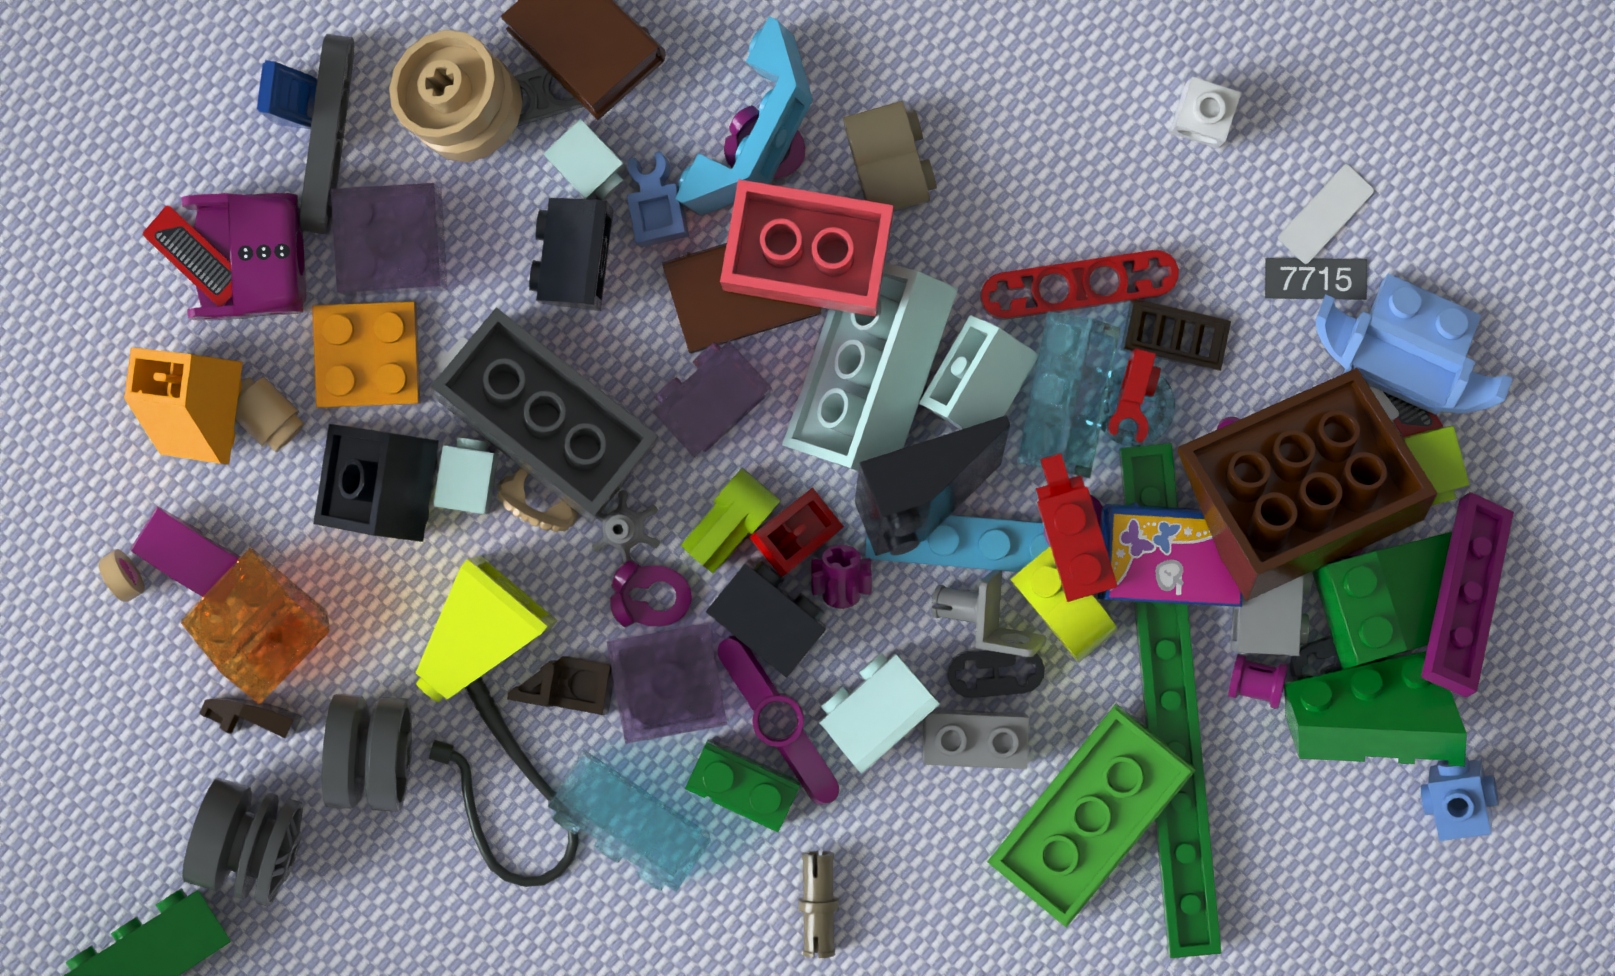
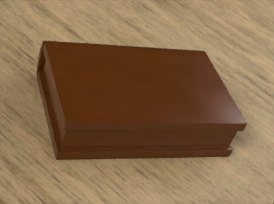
M518 0L501 15V19L508 25L506 28L507 32L596 120L603 117L665 61V49L650 35L646 27H642L615 0Z
M727 243L695 253L687 252L685 256L662 262L690 354L821 315L820 307L723 291L720 279Z

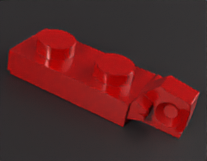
M1061 453L1040 459L1048 485L1036 488L1039 499L1037 505L1067 602L1118 587L1088 487L1084 486L1082 476L1069 478Z

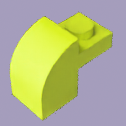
M1050 546L1010 579L1078 663L1118 631L1113 620L1093 595L1067 602Z

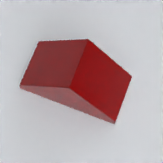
M812 487L749 538L782 578L844 528V526Z

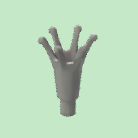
M621 490L618 493L619 504L617 509L609 514L600 513L596 518L603 524V537L598 542H595L592 548L595 552H598L605 545L610 544L621 551L623 557L622 564L632 560L630 548L638 543H646L653 548H657L660 541L644 533V521L647 517L658 512L657 507L651 505L645 511L637 513L627 507V491Z

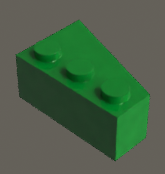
M1427 651L1284 684L1285 718L1299 759L1365 762V757L1398 758V764H1415V759L1448 760V766L1465 767L1467 732L1451 691L1421 678Z
M181 888L156 904L161 914L150 921L142 924L139 918L135 917L110 933L116 942L100 953H97L93 945L66 961L65 963L70 972L64 976H179L229 944L231 940L199 890L187 896Z

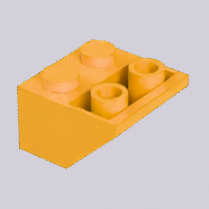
M131 347L124 399L161 455L229 465L231 448L235 441L234 425L238 397L242 389L241 372L243 362Z

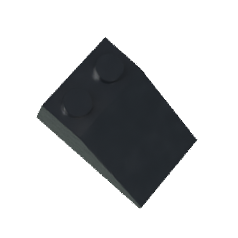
M1007 415L859 462L855 505L876 556L890 552L891 555H901L915 549L921 541H924L1001 465L1010 428Z

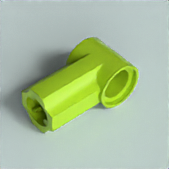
M742 467L714 499V507L680 546L714 574L732 555L748 533L752 535L781 500Z

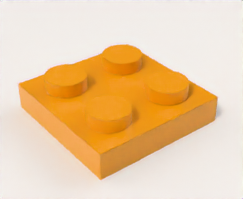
M416 302L312 305L316 408L421 404Z

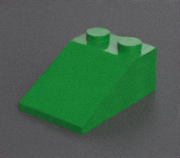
M1452 532L1373 551L1328 564L1312 572L1342 670L1428 646Z

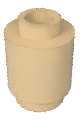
M248 377L242 382L235 420L262 447L269 445L275 452L280 451L299 433L305 423L297 416L299 410L265 377L260 378L256 382Z

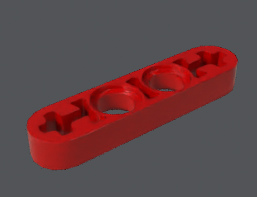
M1150 250L1001 272L991 276L984 283L980 292V302L989 316L1007 320L1129 302L1133 299L1156 298L1165 295L1175 287L1179 277V268L1170 254L1161 250ZM1149 260H1156L1159 268H1167L1168 276L1160 280V288H1153L1151 280H1139L1133 282L1136 292L1127 293L1128 275L1122 263H1132L1131 273L1141 272L1149 268ZM1108 267L1117 274L1119 282L1113 294L1101 296L1091 288L1090 276L1095 269ZM1056 274L1063 277L1067 282L1068 294L1062 302L1050 303L1041 296L1039 286L1045 276ZM1021 278H1032L1030 294L1036 307H1025L1027 297L1012 300L1009 310H1001L999 302H990L989 294L997 291V283L1006 282L1007 289L1013 291L1025 288Z

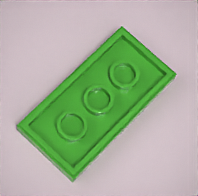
M1116 703L987 863L1067 928L1192 776L1196 768Z

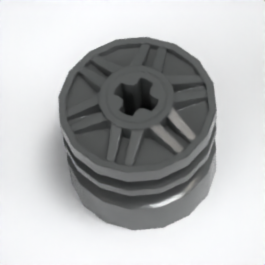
M218 777L214 779L208 788L196 816L184 858L183 881L217 891L222 887L230 872L233 871L236 872V897L245 899L257 879L255 902L269 907L275 900L281 885L287 880L296 859L301 840L300 825L303 804L300 801L288 799L276 819L279 803L278 795L269 793L259 805L256 813L250 811L252 801L251 787Z

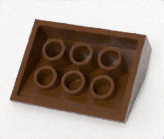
M1358 368L1183 444L1177 450L1219 556L1246 601L1423 521L1438 494Z

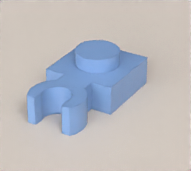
M660 151L655 152L656 168L648 175L642 174L641 164L636 158H630L628 161L629 174L640 185L641 190L640 192L627 195L635 243L640 248L689 237L684 205L675 200L679 191L678 185L676 183L665 185L670 175V164Z

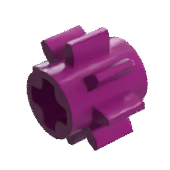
M848 545L829 547L824 551L822 560H811L812 595L822 594L824 602L834 608L844 609L856 605L861 598V594L871 595L872 593L871 559H861L859 551Z

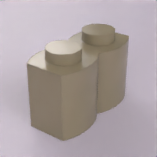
M903 101L843 117V124L865 201L893 205V212L930 201L928 191L937 189L930 160L920 161L916 150L915 141L923 139L916 110L906 112Z

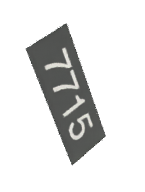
M1265 258V298L1324 299L1326 294L1335 299L1367 300V259L1313 258L1308 264H1304L1298 258Z

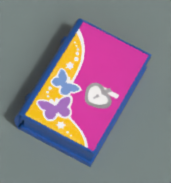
M1132 503L1131 505L1105 504L1103 506L1101 533L1118 587L1098 593L1097 599L1242 607L1243 595L1219 556L1201 509L1139 506L1137 503Z

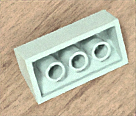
M885 263L876 317L829 309L782 446L857 472L859 462L904 448L958 288L920 271Z

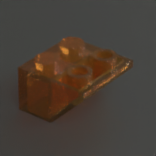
M252 547L238 559L181 619L183 627L219 672L259 705L330 632L327 610Z

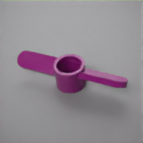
M729 636L721 641L717 649L718 657L754 711L752 723L757 737L765 744L777 747L814 803L826 805L833 802L838 797L839 784L803 730L804 714L798 701L790 695L778 692L751 649L736 636ZM776 701L785 702L795 710L797 725L790 735L783 738H774L762 730L759 721L760 713L769 703Z

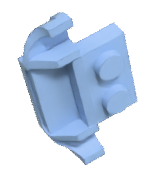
M1389 273L1380 284L1370 313L1363 311L1357 319L1341 312L1334 304L1335 298L1325 294L1315 322L1317 333L1329 354L1345 368L1344 373L1358 368L1368 385L1435 415L1439 412H1476L1496 406L1506 400L1513 378L1505 374L1499 377H1488L1475 373L1472 370L1476 361L1466 357L1481 318L1480 314Z

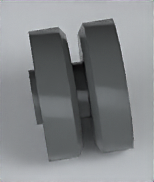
M333 695L326 719L322 753V794L325 806L352 809L361 800L365 786L366 798L372 810L399 812L405 800L412 758V715L409 699L382 697L374 705L370 718L369 708L363 696Z

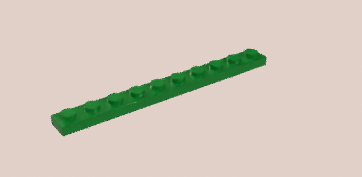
M1172 443L1119 448L1124 505L1137 503L1139 506L1178 508ZM1134 601L1146 728L1196 768L1192 776L1155 819L1168 956L1170 958L1222 954L1188 604Z

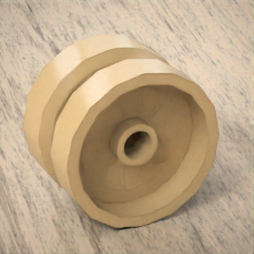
M443 30L429 34L406 49L394 67L389 87L392 110L401 124L412 134L420 138L431 150L452 161L471 162L488 157L503 146L518 125L523 105L520 84L510 69L500 59L495 57L481 41L461 31Z

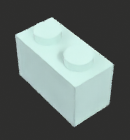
M970 315L919 404L960 430L1005 416L1021 386L1028 379L1030 371L1040 354L1001 328Z

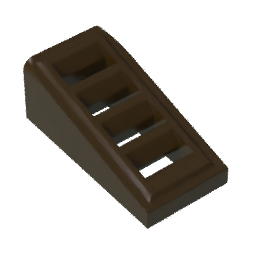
M1133 299L1130 301L1120 351L1130 353L1137 348L1155 353V358L1221 371L1231 321ZM1146 315L1155 316L1150 344L1141 342ZM1166 319L1175 321L1169 348L1160 346ZM1185 323L1194 324L1189 353L1180 351ZM1205 327L1214 329L1209 357L1199 355Z

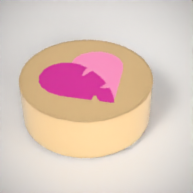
M116 549L99 560L100 574L116 598L129 602L144 593L145 587L141 575L124 552Z

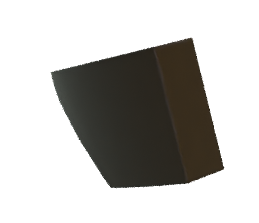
M562 656L558 660H550L540 668L539 672L520 686L510 690L507 700L608 715L617 664Z
M236 698L206 699L199 712L203 717L220 723L219 728L229 734L240 731L244 720H247L283 738L294 735L302 718L299 714L268 703Z

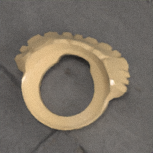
M521 467L518 468L512 477L507 476L500 481V485L497 488L499 490L497 493L499 501L503 503L505 509L513 512L514 516L521 517V520L524 522H529L530 525L535 527L539 526L543 530L549 531L551 529L554 532L566 531L577 522L576 520L579 518L578 512L563 500L550 507L546 512L537 511L529 507L525 501L526 495L524 491V482L529 473Z

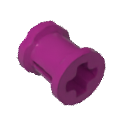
M1237 654L1228 697L1237 698L1239 695L1267 701L1270 703L1271 708L1279 709L1288 664L1280 663L1278 667L1249 661L1245 655Z

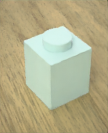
M581 119L543 154L584 199H595L598 197L600 200H606L624 182L619 176L626 169L624 164Z
M458 437L456 447L443 445L434 507L490 514L499 454L487 452L488 442Z

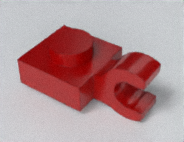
M1137 348L1130 352L1117 399L1118 404L1114 414L1108 421L1107 431L1109 435L1116 436L1120 422L1128 418L1133 420L1137 426L1134 442L1142 443L1145 440L1149 425L1146 417L1141 412L1140 406L1143 404L1144 396L1153 398L1159 381L1161 368L1153 366L1155 353Z

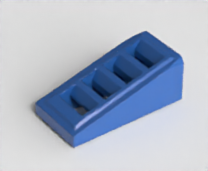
M265 60V63H262L257 110L276 125L311 129L317 79L276 61Z

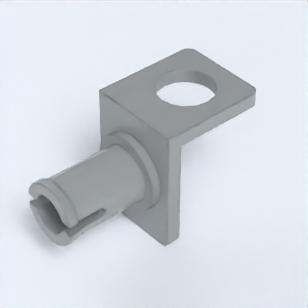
M994 569L982 579L979 585V593L948 588L944 585H938L935 588L932 603L939 604V606L931 608L932 616L934 618L942 617L974 623L976 627L975 648L1033 657L1045 645V635L999 627L1002 570ZM1006 641L1023 642V644L1007 643Z

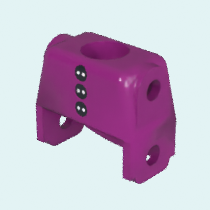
M221 193L182 197V207L188 210H197L194 229L231 263L232 297L224 306H217L196 286L201 307L187 309L188 319L213 321L303 313V304L306 301L303 231L300 229L301 209L298 206L297 194L267 193L242 195Z

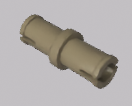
M819 851L803 852V897L798 899L799 911L804 912L803 956L814 958L815 953H818V958L835 956L834 912L839 910V899L833 896L834 853L823 851L822 855H819Z

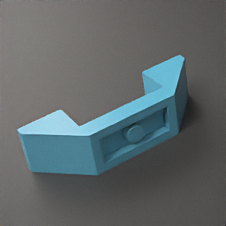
M770 16L763 29L758 30L753 36L746 63L762 77L775 82L776 85L762 99L759 108V118L750 135L744 137L736 151V162L733 168L730 169L698 153L693 164L684 170L679 180V191L675 200L700 216L734 204L738 179L764 184L771 183L813 101L795 36L777 19Z

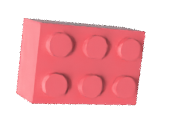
M738 179L720 279L722 289L727 292L876 317L893 220V205Z

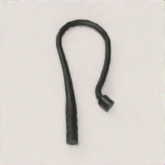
M482 677L465 687L468 692L467 694L472 703L474 702L480 717L509 757L561 814L568 829V844L564 857L553 869L541 876L524 877L509 872L497 862L482 831L474 800L471 769L467 759L454 750V745L438 740L433 742L429 759L447 765L452 761L458 765L461 773L465 811L470 829L480 854L489 869L509 883L523 887L544 886L560 877L574 861L579 843L577 822L568 806L541 777L521 750L507 727L498 706L495 705V700L491 697L489 689L483 683Z

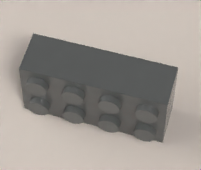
M497 307L430 386L434 399L591 524L654 448L659 437Z

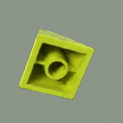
M481 555L468 558L459 569L416 670V674L420 676L416 685L427 696L438 703L444 697L449 699L547 632L558 620Z

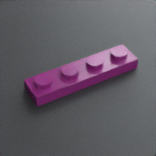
M1472 492L1459 499L1421 678L1465 698L1476 693L1478 690L1514 514L1513 511Z

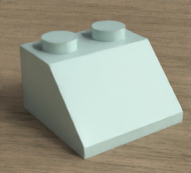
M882 652L859 671V674L864 678L859 685L850 693L844 687H841L820 706L826 714L819 719V723L861 774L940 705L936 697L896 652L888 659Z

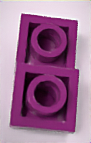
M159 506L156 507L130 548L134 554L164 574L221 608L224 607L250 566L246 559L205 537L201 530Z

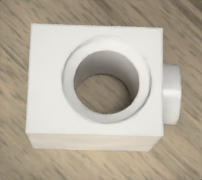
M1191 77L1184 85L1169 133L1218 149L1226 142L1241 92Z

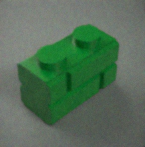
M708 738L685 789L703 798L708 796L711 798V802L773 831L779 832L799 790L800 782L785 773Z

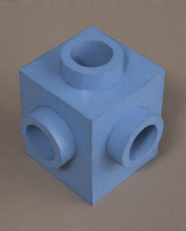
M1465 756V767L1448 766V760H1440L1437 765L1430 766L1428 784L1421 785V798L1425 815L1434 814L1439 841L1490 835L1493 821L1491 806H1498L1499 799L1494 775L1485 776L1482 759L1469 761L1468 757Z

